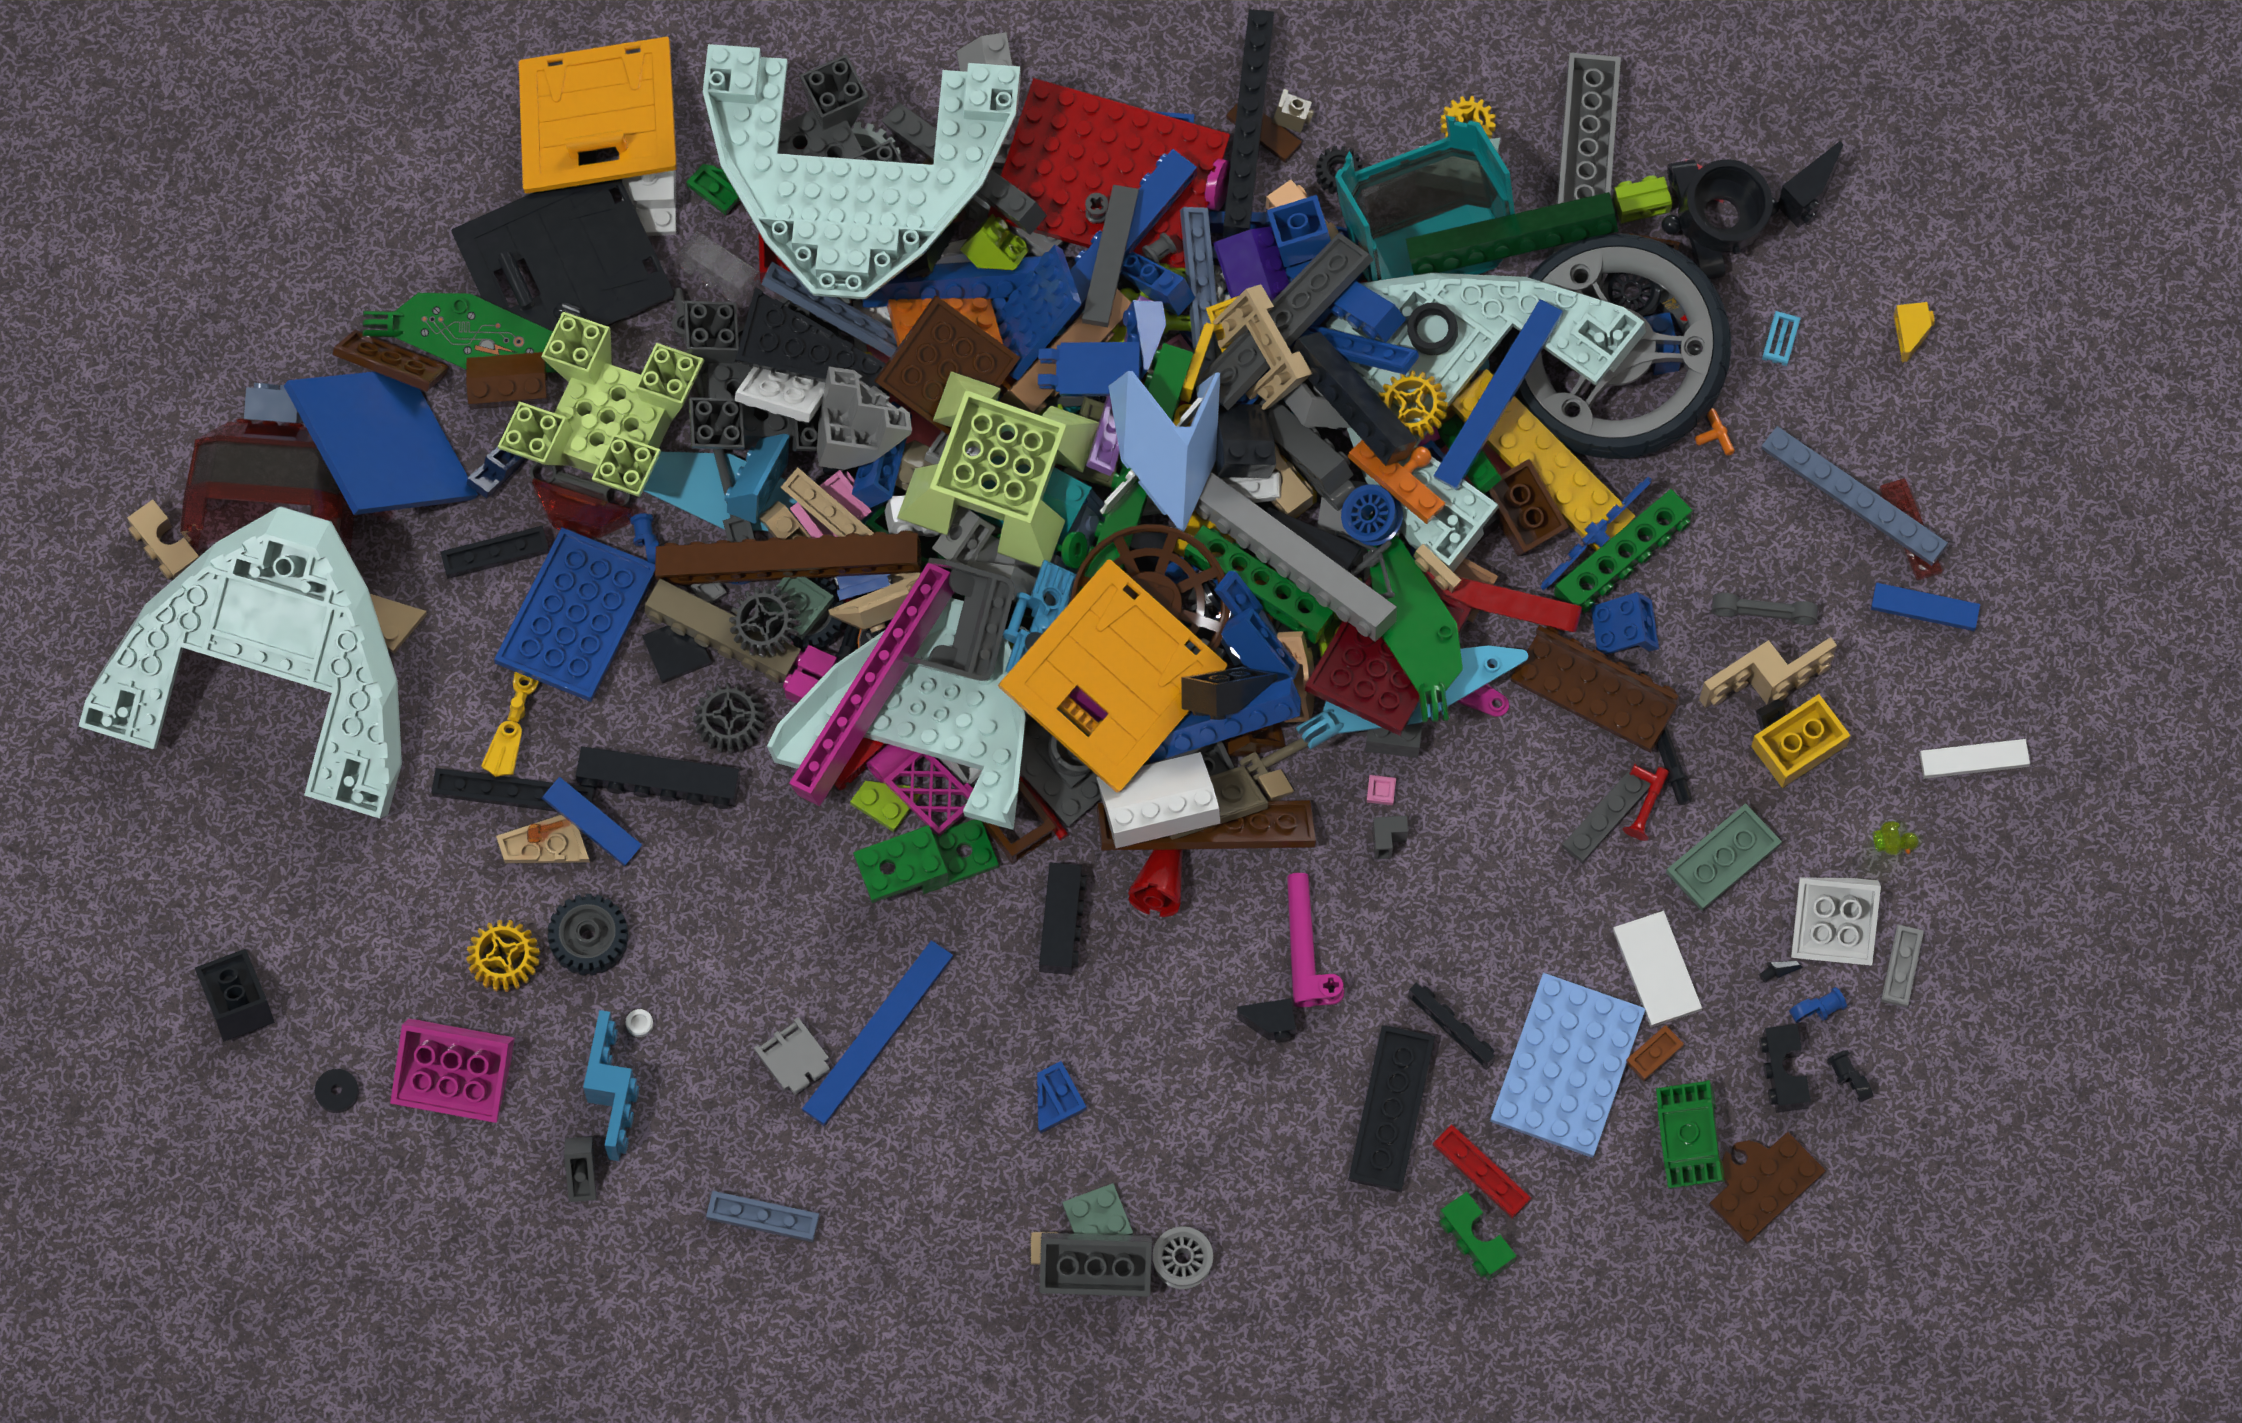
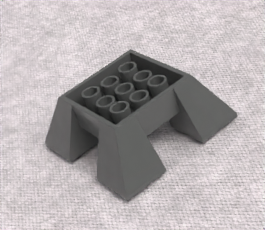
M847 54L800 75L810 111L781 123L778 154L903 163L891 139L864 152L859 145L851 128L869 100V96ZM707 116L705 118L712 131L709 116ZM799 146H805L804 149H797Z
M684 301L686 352L704 359L700 369L703 376L704 398H689L691 448L744 450V448L755 447L760 438L787 434L790 435L789 450L817 451L821 405L808 423L797 421L794 418L781 414H773L757 407L747 406L735 401V395L729 393H736L753 368V366L736 363V356L741 339H738L736 302ZM787 305L791 310L801 313L841 338V330L835 325L817 317L799 305Z

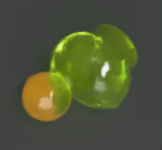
M1895 821L1884 822L1880 830L1873 831L1876 851H1885L1890 855L1898 854L1901 848L1907 854H1910V851L1918 846V837L1914 833L1907 832L1900 838L1898 831L1900 824Z

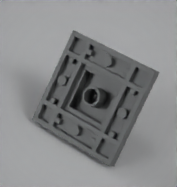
M1059 710L1067 719H1069L1076 727H1078L1086 736L1089 737V735H1087L1079 726H1077L1070 718H1068L1061 710ZM1032 717L1025 722L1020 776L1068 828L1102 798L1096 778L1098 776Z

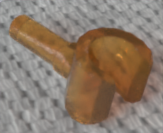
M563 821L542 826L540 824H531L527 832L528 842L537 843L542 841V833L564 827Z

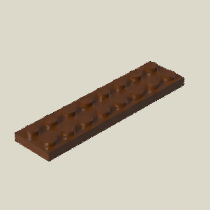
M1310 800L1267 801L1268 807L1265 810L1180 838L1171 839L1170 836L1120 848H1115L1104 804L1098 803L1097 816L1101 851L1315 848L1316 838Z

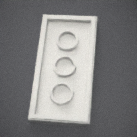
M1664 911L1613 927L1614 935L1643 1008H1645V1014L1650 1027L1702 1010Z

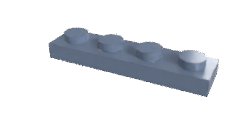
M712 1191L706 1214L707 1220L809 1242L814 1241L820 1217L819 1213Z

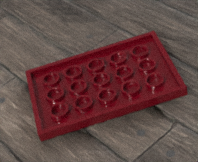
M1369 575L1365 584L1372 589L1371 575ZM1436 592L1456 621L1459 634L1471 613V608ZM1348 621L1341 623L1306 683L1304 690L1399 736L1403 733L1420 703L1419 693L1383 638L1380 637L1375 642L1368 636L1361 635L1356 627Z

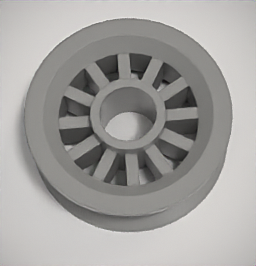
M1175 1227L1169 1229L1155 1243L1153 1249L1155 1271L1165 1284L1173 1288L1189 1289L1199 1285L1205 1280L1212 1266V1246L1206 1236L1194 1228ZM1184 1240L1189 1241L1187 1246L1184 1245ZM1180 1241V1246H1177L1175 1242ZM1180 1253H1186L1189 1255L1190 1261L1180 1264L1176 1261L1175 1257ZM1179 1271L1182 1272V1277L1177 1276ZM1186 1271H1188L1191 1276L1186 1277Z

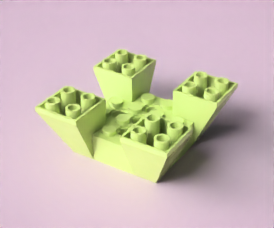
M562 312L541 357L564 377L569 384L555 413L519 401L501 438L498 449L544 465L571 466L592 473V481L640 497L660 456L661 450L659 447L672 420L683 407L704 363V359L656 343L640 375L612 365L610 327Z
M951 371L933 421L952 427L939 464L915 468L897 519L948 535L958 505L1004 521L997 553L1040 568L1043 560L1051 562L1065 520L1042 501L1055 463L1083 473L1099 422L1050 406L1042 416L997 401L1001 388ZM1005 431H1010L1015 435L1011 440H1003L1000 437ZM970 447H977L980 453L976 456H969L966 451ZM995 456H1002L1006 459L1001 465H995L991 462ZM1021 464H1026L1031 468L1025 474L1019 473L1016 469ZM987 480H992L997 484L990 490L982 486Z

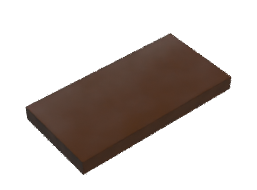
M354 330L334 347L332 354L424 391H429L446 376L449 368L446 364L376 337H364L362 332Z

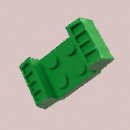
M1710 1080L1656 1088L1659 1126L1668 1189L1725 1182L1715 1124L1714 1109H1716L1714 1090Z

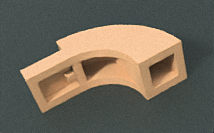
M1304 631L1278 632L1276 637L1300 665L1296 677L1293 679L1294 685L1301 697L1300 716L1285 722L1308 721L1312 717L1315 695L1304 691L1305 685L1314 671L1312 650L1307 648Z

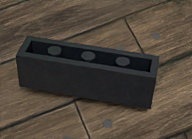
M1053 862L1049 864L1039 972L1072 975V967H1078L1079 951H1074L1075 941L1080 942L1081 925H1077V916H1083L1084 900H1079L1080 890L1085 891L1087 879V875L1082 874V865Z

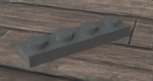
M1629 770L1562 844V847L1583 864L1647 793L1651 785L1650 783L1630 775Z

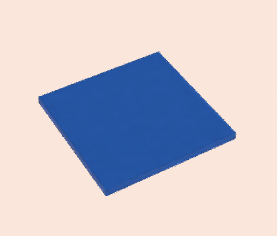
M375 371L288 380L285 383V390L353 515L470 501L477 497V492L467 485L468 475L419 388Z

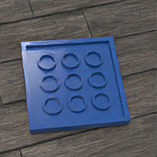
M1056 245L1049 252L1047 251L1043 254L1040 263L1033 271L1026 275L1021 286L1011 293L1004 308L998 309L995 313L1003 345L1020 357L1009 373L1016 380L1021 378L1039 356V349H1044L1082 304L1063 249Z

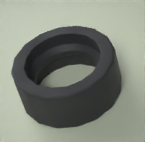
M1437 302L1425 303L1418 306L1411 313L1407 322V332L1413 347L1419 352L1426 355H1440L1447 352L1455 344L1458 337V325L1453 312L1447 306ZM1429 315L1441 316L1448 324L1447 335L1436 343L1423 341L1417 333L1419 322Z

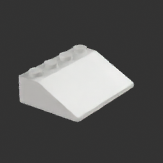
M1201 752L1142 766L1118 793L1100 777H1096L1115 848L1220 824L1218 802Z

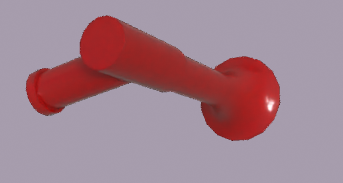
M1636 764L1632 766L1629 774L1651 785L1635 822L1629 827H1623V831L1627 835L1641 841L1649 839L1645 834V825L1656 798L1659 796L1668 776V770L1658 767L1656 773L1653 774L1638 767Z

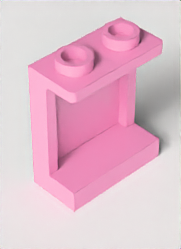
M839 470L823 482L820 487L861 521L872 511L867 505L852 495L855 480L847 471L843 474ZM798 502L790 508L812 538H820L822 535L838 537Z

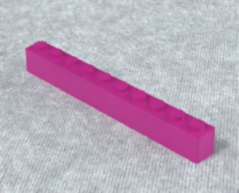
M927 563L789 782L798 796L818 806L822 804L910 664L903 662L904 656H915L954 594L949 584L951 575L949 571Z

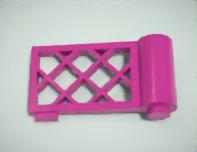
M888 744L866 763L873 776L881 783L887 785L926 825L930 826V829L938 837L964 815L963 809L965 805L962 807H951V795H963L968 800L973 788L968 783L963 786L935 757ZM923 756L931 763L930 771H915V763ZM900 776L911 777V788H899L894 781ZM914 777H930V788H914ZM933 777H945L949 781L948 789H933ZM914 794H929V806H917L913 802ZM933 794L948 795V807L932 806ZM932 812H947V820L938 827L932 821Z

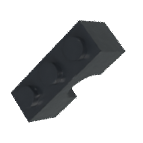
M1791 1024L1765 1028L1763 1037H1759V1046L1761 1053H1766L1767 1063H1764V1075L1766 1079L1771 1081L1772 1089H1768L1770 1105H1775L1776 1113L1808 1109L1811 1098L1807 1076H1791L1783 1068V1061L1788 1058L1799 1057L1802 1051L1798 1025Z

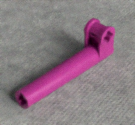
M1306 873L1290 874L1287 876L1293 1005L1300 1008L1338 1004L1344 998L1342 979L1336 974L1316 975L1309 875ZM1329 986L1335 987L1333 993H1329Z

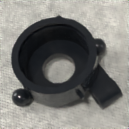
M1692 159L1670 163L1667 166L1668 180L1678 195L1680 205L1678 207V217L1676 215H1668L1662 220L1663 231L1668 235H1674L1682 230L1686 238L1690 239L1693 262L1705 273L1708 279L1724 277L1725 265L1721 252H1733L1736 255L1740 254L1741 249L1753 244L1770 217L1778 213L1779 202L1772 197L1770 187L1764 177L1752 166L1741 161L1731 159L1717 160L1698 169L1696 161ZM1715 199L1729 201L1738 212L1737 223L1728 229L1714 227L1705 216L1706 205Z

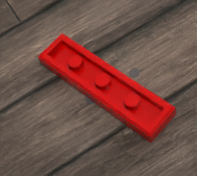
M1452 1124L1433 1142V1146L1512 1219L1531 1200V1197Z

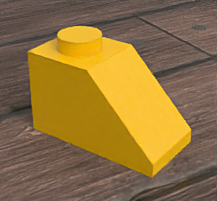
M1927 302L1896 305L1894 321L1902 362H1907L1929 335L1931 326H1934V313L1929 311Z

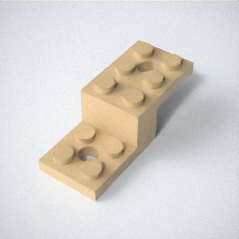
M1830 637L1787 665L1768 640L1706 680L1703 684L1699 700L1705 708L1711 704L1717 706L1727 698L1726 694L1732 690L1739 692L1747 686V681H1749L1766 704L1777 699L1782 701L1788 696L1789 690L1794 687L1797 689L1802 688L1810 681L1809 677L1815 673L1822 675L1830 669L1837 645Z

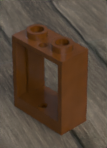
M1020 778L1018 793L1041 822V825L1011 844L997 825L982 821L984 827L1012 864L1056 836V826Z

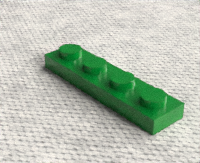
M1457 414L1437 429L1448 449H1450L1464 426V422ZM1481 450L1467 473L1474 487L1483 494L1503 479L1483 450Z

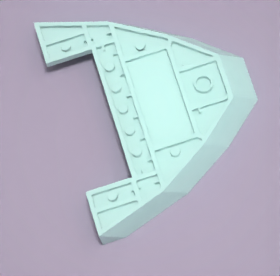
M950 598L913 658L928 661L931 651L936 646L946 645L952 647L964 601ZM885 630L836 663L778 723L767 745L775 763L796 769L799 768ZM1002 638L994 672L985 681L973 680L909 664L864 737L982 770L963 809L964 815L1014 830L1026 717L1024 710L998 687V684L1008 674L1005 672L1011 654L1008 640Z

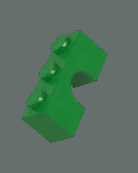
M1467 1191L1440 1210L1439 1217L1441 1219L1439 1224L1447 1234L1452 1233L1458 1240L1455 1242L1457 1248L1464 1256L1468 1254L1474 1261L1472 1267L1480 1277L1485 1276L1490 1281L1515 1263L1517 1256L1501 1235L1486 1242L1478 1240L1473 1235L1471 1228L1482 1220L1483 1211Z

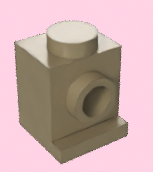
M1284 89L1272 123L1301 133L1304 123L1309 125L1314 110L1309 109L1312 102L1288 94L1289 90Z

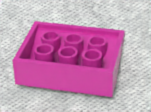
M415 1019L406 1020L401 1027L390 1104L497 1123L511 1065L515 1038Z

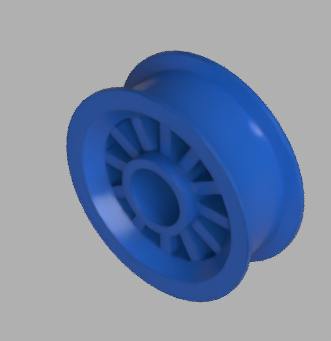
M1368 484L1356 488L1348 495L1342 506L1341 520L1345 531L1352 538L1366 545L1378 546L1388 540L1390 541L1398 533L1403 521V508L1400 501L1386 489L1378 485ZM1375 510V516L1369 520L1370 513Z

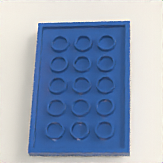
M561 528L494 658L495 664L592 702L655 577V564L648 563V561Z

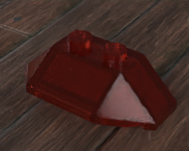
M533 478L532 486L534 493L549 523H552V526L558 530L568 528L587 538L592 536L600 538L629 525L630 518L634 516L631 508L616 505Z

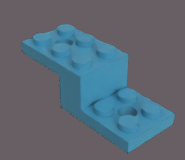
M599 1010L583 1089L588 1103L612 1106L605 1148L609 1160L620 1161L621 1153L626 1154L628 1138H626V1128L632 1127L634 1112H631L632 1102H637L639 1086H637V1078H634L632 1069L612 1066L610 1046L616 1044L618 1029H615L616 1022L612 1020L611 1013Z

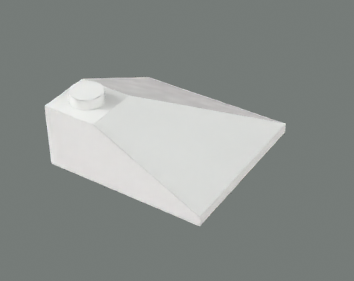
M1800 878L1791 958L1872 965L1881 891L1879 881L1857 878Z

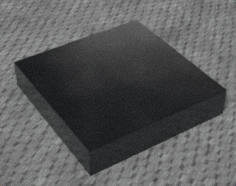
M668 625L642 635L662 684L711 665L705 647L697 644L694 638L687 634L682 636L675 633Z

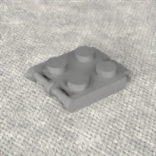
M798 1017L793 1020V1024L780 1033L778 1031L773 1034L774 1037L760 1047L757 1045L753 1048L783 1090L787 1091L790 1089L794 1095L810 1085L806 1076L810 1075L816 1081L830 1071L829 1066L826 1064L829 1061V1057ZM795 1028H798L797 1031L789 1035L787 1038H783L789 1032H791ZM776 1041H778L777 1045L769 1049L767 1052H763L766 1048H768Z

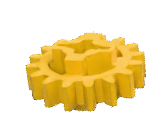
M1461 96L1460 103L1452 100L1451 108L1445 106L1444 115H1441V133H1446L1445 138L1448 137L1445 117L1447 115L1455 117L1456 121L1468 123L1472 119L1474 122H1479L1488 138L1492 139V132H1495L1496 127L1494 123L1496 116L1495 114H1490L1491 106L1484 108V100L1481 99L1476 103L1474 102V96H1471L1469 101H1465V98ZM1480 116L1483 118L1485 125H1483V121L1479 119Z

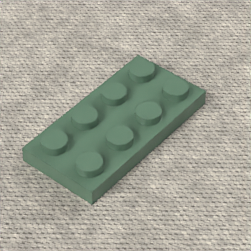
M1745 803L1666 870V874L1703 911L1776 850L1782 841Z

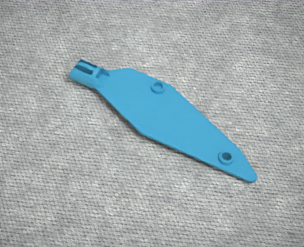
M660 453L643 491L725 530L723 520L729 519L730 514L727 513V503L724 501L725 495L714 453ZM725 454L734 487L737 482L735 478L741 466L745 467L747 462L734 455ZM780 477L761 514L775 502L779 501L796 518L790 508L797 501L781 488L786 481L785 479ZM759 519L756 524L751 522L753 531H768Z
M1489 645L1460 649L1463 671L1446 691L1447 707L1524 663L1528 659V653L1522 649ZM1488 664H1493L1495 668L1488 667ZM1326 701L1323 712L1297 726L1296 730L1299 734L1303 733L1302 739L1304 742H1309L1307 746L1311 750L1340 733L1382 727ZM1440 702L1438 703V712L1441 711ZM1420 703L1407 725L1422 722ZM1427 704L1428 718H1429V717H1431L1430 705Z

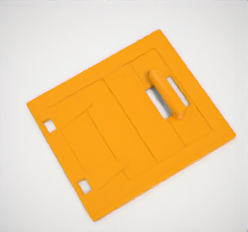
M668 37L519 60L523 190L526 194L677 169L671 49ZM640 49L638 53L626 54L628 50ZM563 61L562 65H548V63ZM616 147L619 152V160L579 166V152Z
M1108 559L1002 679L998 687L1118 793L1189 712V710L1182 709L1181 677L1225 670L1227 663L1112 560ZM1126 585L1139 595L1135 600L1122 590ZM1188 640L1201 650L1197 655L1184 645ZM1075 686H1078L1108 713L1103 721L1098 723L1069 697L1070 692ZM1059 710H1061L1068 718H1070L1077 726H1079L1087 735H1089V737L1086 736L1069 719H1067Z

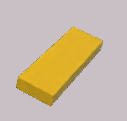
M1206 322L1203 326L1182 387L1180 398L1183 401L1190 402L1213 336L1215 327L1213 324Z

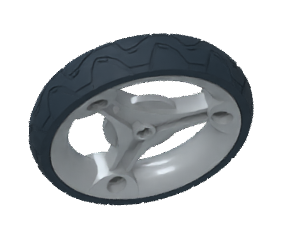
M1606 234L1582 239L1563 247L1544 260L1528 278L1583 295L1594 289L1599 300L1608 302L1598 286L1603 278V274L1630 273L1639 275L1659 284L1675 298L1688 320V330L1684 336L1655 333L1643 316L1631 309H1627L1645 322L1646 333L1614 372L1609 370L1586 402L1578 397L1588 380L1581 375L1571 393H1557L1545 372L1541 352L1514 396L1567 449L1597 458L1627 459L1654 453L1670 446L1692 431L1704 419L1720 395L1727 377L1731 357V333L1727 313L1717 290L1705 273L1692 260L1676 249L1651 238L1629 234ZM1578 273H1586L1588 275V280L1582 284L1575 282L1574 278ZM1512 327L1503 338V359L1520 333L1515 327ZM1656 344L1681 345V353L1656 352ZM1693 344H1698L1703 349L1700 354L1691 355L1688 352V348ZM1684 362L1688 370L1684 380L1676 392L1657 409L1643 416L1627 420H1604L1592 416L1590 408L1609 385L1620 386L1632 383L1642 377L1654 363ZM1569 407H1579L1580 413L1576 417H1569L1566 414Z

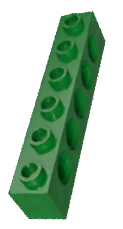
M1670 489L1557 583L1554 595L1562 602L1581 606L1583 613L1588 612L1594 606L1596 598L1600 595L1602 597L1607 596L1614 589V583L1619 579L1622 581L1626 580L1633 573V567L1638 563L1641 565L1645 564L1652 557V551L1658 546L1661 549L1664 548L1672 540L1671 536L1677 530L1680 533L1683 532L1691 524L1690 519L1693 510ZM1665 519L1670 524L1663 526L1660 525L1657 522V520ZM1646 535L1650 538V541L1643 542L1638 536ZM1627 551L1631 554V557L1623 558L1619 555V552ZM1607 567L1612 573L1604 574L1599 569ZM1587 583L1590 584L1593 587V589L1584 590L1580 587V585Z
M1203 525L1194 536L1211 553L1219 552L1222 554L1221 557L1215 558L1220 564L1224 575L1228 571H1236L1264 607L1262 609L1264 612L1294 631H1304L1305 638L1316 644L1332 623L1335 613L1333 610L1320 605L1315 597L1308 592L1301 591L1287 577H1282L1277 571L1268 567L1266 563L1261 562L1257 557H1252L1246 553L1239 544L1231 543L1224 539L1217 530L1209 529ZM1188 544L1185 548L1184 560L1200 571L1211 568L1205 557L1196 548ZM1241 566L1245 570L1237 571L1233 569V567ZM1262 580L1266 582V584L1258 585L1255 583V581ZM1284 594L1288 598L1280 599L1277 597V595ZM1306 608L1310 613H1302L1299 609Z

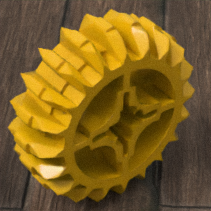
M1413 370L1410 371V377L1400 374L1401 379L1397 380L1392 376L1390 378L1392 385L1384 384L1383 389L1385 392L1378 393L1379 398L1390 410L1393 400L1396 399L1401 409L1397 418L1413 435L1419 434L1421 440L1424 439V432L1426 431L1433 435L1434 430L1432 426L1436 428L1442 426L1439 419H1446V413L1443 410L1448 409V403L1444 401L1447 398L1446 393L1441 392L1442 385L1440 383L1434 384L1435 378L1433 376L1426 379V374L1423 371L1418 377H1416ZM1407 389H1416L1411 393L1403 392ZM1427 394L1433 398V407L1430 413L1423 406ZM1413 402L1417 404V407L1414 409L1412 407L1408 409L1407 407L1409 403H1412V405ZM1412 419H1420V420H1421V421L1416 422V423H1408V422H1409L1410 420H1412Z
M498 920V927L493 928L492 924L488 922V931L485 932L479 928L478 934L480 938L472 937L471 942L474 945L467 947L468 953L471 954L466 958L467 963L472 964L469 967L470 973H476L475 980L477 982L483 980L485 988L490 987L493 983V989L496 992L500 989V985H503L505 992L509 991V984H514V987L519 989L518 981L521 979L524 983H528L529 979L526 973L535 975L536 971L532 966H538L540 963L539 959L536 958V956L540 955L539 948L535 947L538 944L536 938H531L532 933L530 930L523 932L524 927L522 924H518L514 928L513 921L509 920L507 925L503 926L502 920ZM500 938H512L520 943L516 944L513 942L507 944L502 942ZM493 942V950L486 954V958L482 959L484 949L489 943ZM498 947H500L502 952H504L507 955L508 965L505 963V960L502 959L501 956H499L500 951ZM525 952L522 963L514 970V960L520 957L521 953ZM490 967L491 969L499 967L504 969L506 973H494L489 971L487 968Z

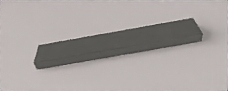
M1113 185L1082 317V323L1108 328L1139 195V189Z

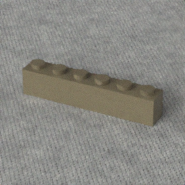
M659 579L645 604V614L651 621L657 624L664 623L679 635L684 636L687 634L693 637L697 644L703 647L710 646L718 650L721 656L727 659L734 658L740 661L742 666L748 670H758L764 673L767 679L775 683L779 681L784 683L788 674H791L794 670L795 661L801 652L800 648L789 645L786 642L783 644L786 651L781 652L776 648V656L774 657L768 651L765 658L759 655V651L755 656L749 654V649L746 651L740 648L741 643L734 641L737 634L730 632V628L736 624L729 622V618L736 616L662 579ZM747 631L752 640L765 641L761 631Z

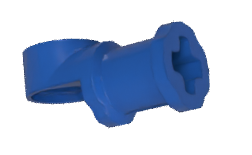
M647 513L634 515L630 518V524L634 526L635 531L633 543L635 546H645L648 563L655 564L656 546L660 545L652 530L653 515Z
M1834 987L1829 994L1819 999H1806L1793 1006L1789 1012L1796 1023L1801 1021L1800 1018L1806 1015L1811 1016L1815 1013L1824 1021L1828 1019L1829 1014L1838 1009H1846L1847 1003L1841 991Z

